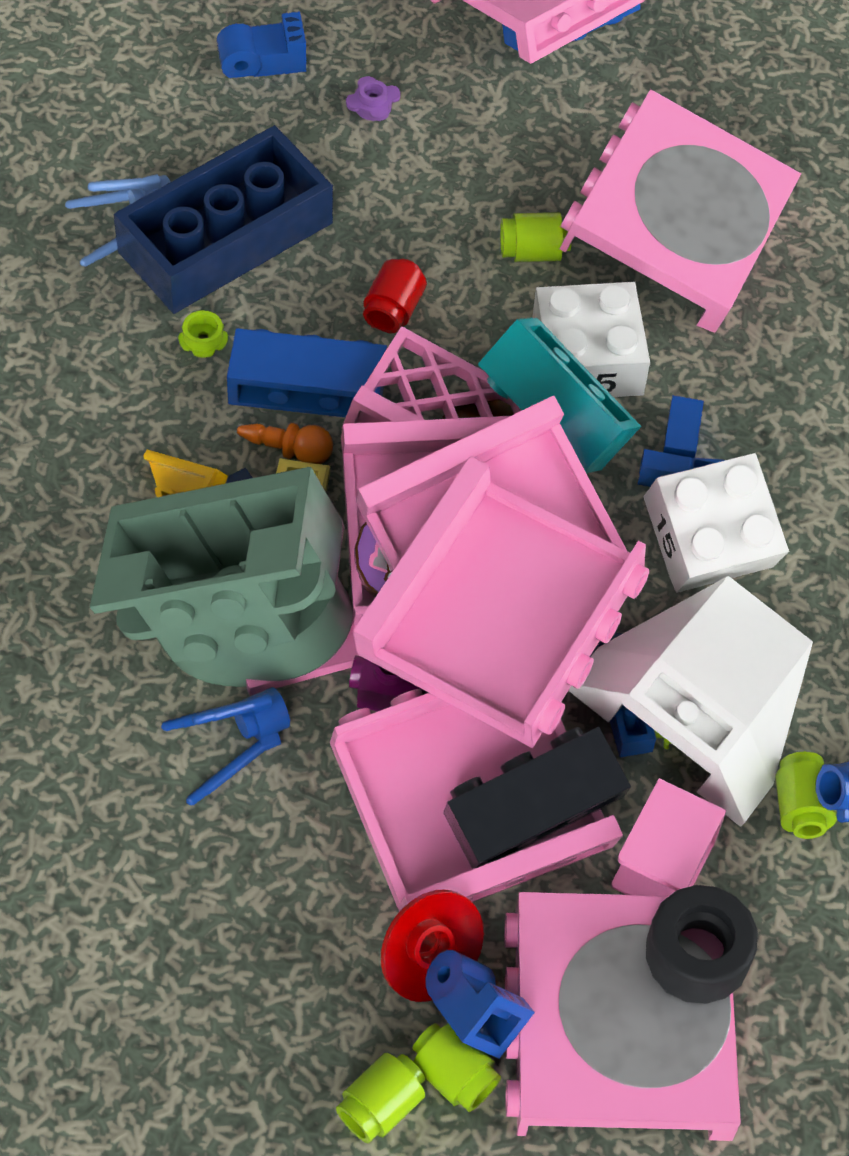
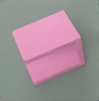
M659 778L619 853L618 862L621 865L612 880V888L625 895L670 896L676 890L693 886L717 840L726 810Z

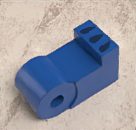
M300 11L283 13L282 23L253 27L246 24H232L222 29L217 36L216 41L221 69L228 78L306 72V39Z
M446 950L439 953L428 968L425 978L427 992L462 1043L500 1059L535 1013L524 998L496 986L495 975L489 967L454 950Z

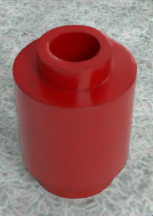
M390 259L383 263L363 301L365 308L363 317L372 328L392 334L396 333L401 326L407 325L427 287V280L417 264L407 259Z

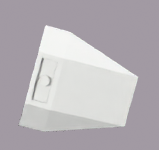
M727 576L598 647L591 656L594 658V662L586 680L578 689L571 686L569 692L607 722L614 717L623 705L710 773L697 793L710 803L725 809V815L741 827L774 784L813 641Z

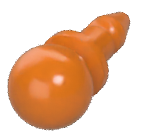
M257 423L241 425L237 428V434L253 444L260 445L263 443L268 447L282 448L283 457L288 459L295 456L302 462L322 464L331 456L333 451V440L330 433L318 425H307L300 429L298 424L290 423L285 430L272 426L265 427Z

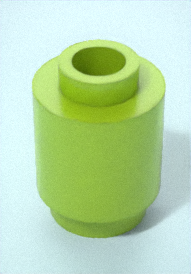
M513 213L512 218H501L500 245L502 258L514 257V262L561 261L563 251L560 250V247L568 233L567 230L560 227L562 224L561 213Z
M796 752L785 756L780 761V769L775 775L781 826L784 830L793 832L796 837L802 839H813L824 835L837 821L836 810H827L818 800L816 780L822 765H824V760L822 756L814 752Z
M437 1023L432 1024L419 1036L412 1047V1050L417 1053L413 1062L420 1068L425 1079L453 1106L461 1104L468 1112L473 1111L483 1103L501 1080V1075L493 1069L495 1061L485 1052L462 1043L449 1023L442 1028Z
M383 1053L343 1091L344 1100L336 1106L337 1114L348 1129L363 1142L370 1143L376 1136L383 1138L425 1098V1091L421 1085L425 1081V1076L408 1056L400 1054L396 1058L389 1053Z

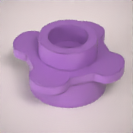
M362 77L358 80V88L355 93L347 96L346 106L349 110L356 111L360 117L366 120L381 121L389 116L392 103L400 100V90L393 85L386 86L383 82L375 80L373 77Z

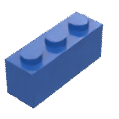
M236 328L227 373L228 404L346 418L353 398L360 387L364 386L387 350V345L372 344L364 340L345 341L322 338L317 335L300 336L274 333L265 329L247 330ZM384 386L377 387L374 392L383 397Z

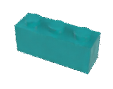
M538 318L516 319L478 363L488 374L487 382L490 387L503 398L511 399L521 411L551 396H555L564 413L560 425L586 474L602 470L642 427Z

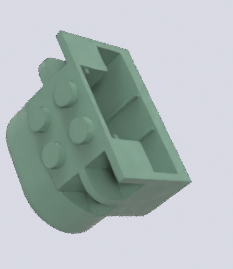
M311 467L111 506L90 608L94 614L118 610L116 616L117 626L125 637L131 640L157 637L158 642L169 658L181 670L207 683L246 687V679L284 681L306 675L325 664L337 653L345 642L352 626V602L338 578L344 532L343 521Z

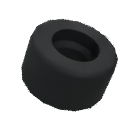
M693 885L676 890L662 901L653 917L646 939V960L653 978L667 993L685 1002L708 1004L727 998L742 985L757 952L758 929L750 910L735 895L714 886ZM693 928L702 929L714 934L723 944L724 952L722 956L713 960H703L688 954L679 944L681 932Z

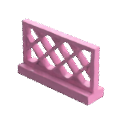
M401 326L364 386L360 387L353 398L343 424L425 420L421 412L443 409L446 419L458 418L454 406L473 403L476 404L480 417H493L487 401L498 399L511 405L514 414L520 412L521 409L511 399L503 398L490 387L487 382L489 376L485 371ZM402 346L421 356L425 367L404 370L398 356ZM389 367H391L392 372L386 373ZM456 375L467 382L470 391L449 395L442 377ZM430 379L437 397L416 400L409 382ZM397 384L404 402L393 403L374 391L377 387Z

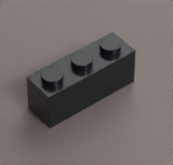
M580 727L573 728L550 742L552 750L536 758H533L531 752L518 755L500 767L503 772L502 775L486 783H483L480 776L475 777L450 791L453 799L446 803L443 814L472 869L509 856L624 798L631 785L599 727L583 734Z

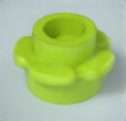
M201 310L193 312L185 318L182 325L183 332L179 334L178 339L183 350L192 351L196 357L206 358L213 356L216 350L224 349L228 342V333L223 330L224 324L218 315L210 311ZM200 335H207L208 338H203V339H201V338H199V336H200Z

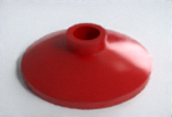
M444 889L424 893L405 905L391 922L382 944L381 967L388 985L405 999L415 1002H429L432 999L427 992L425 978L430 964L439 953L446 950H454L478 961L483 946L484 927L477 907L462 894Z

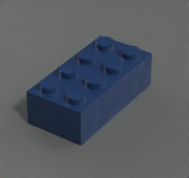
M274 125L115 212L113 215L117 251L167 308L175 314L333 223V185Z

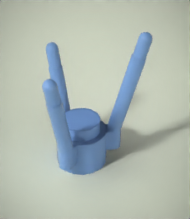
M158 174L143 178L90 182L88 184L89 191L116 192L68 200L65 203V207L71 209L129 201L132 204L170 183V180L166 175L158 176ZM116 238L82 258L80 265L86 267L116 251Z

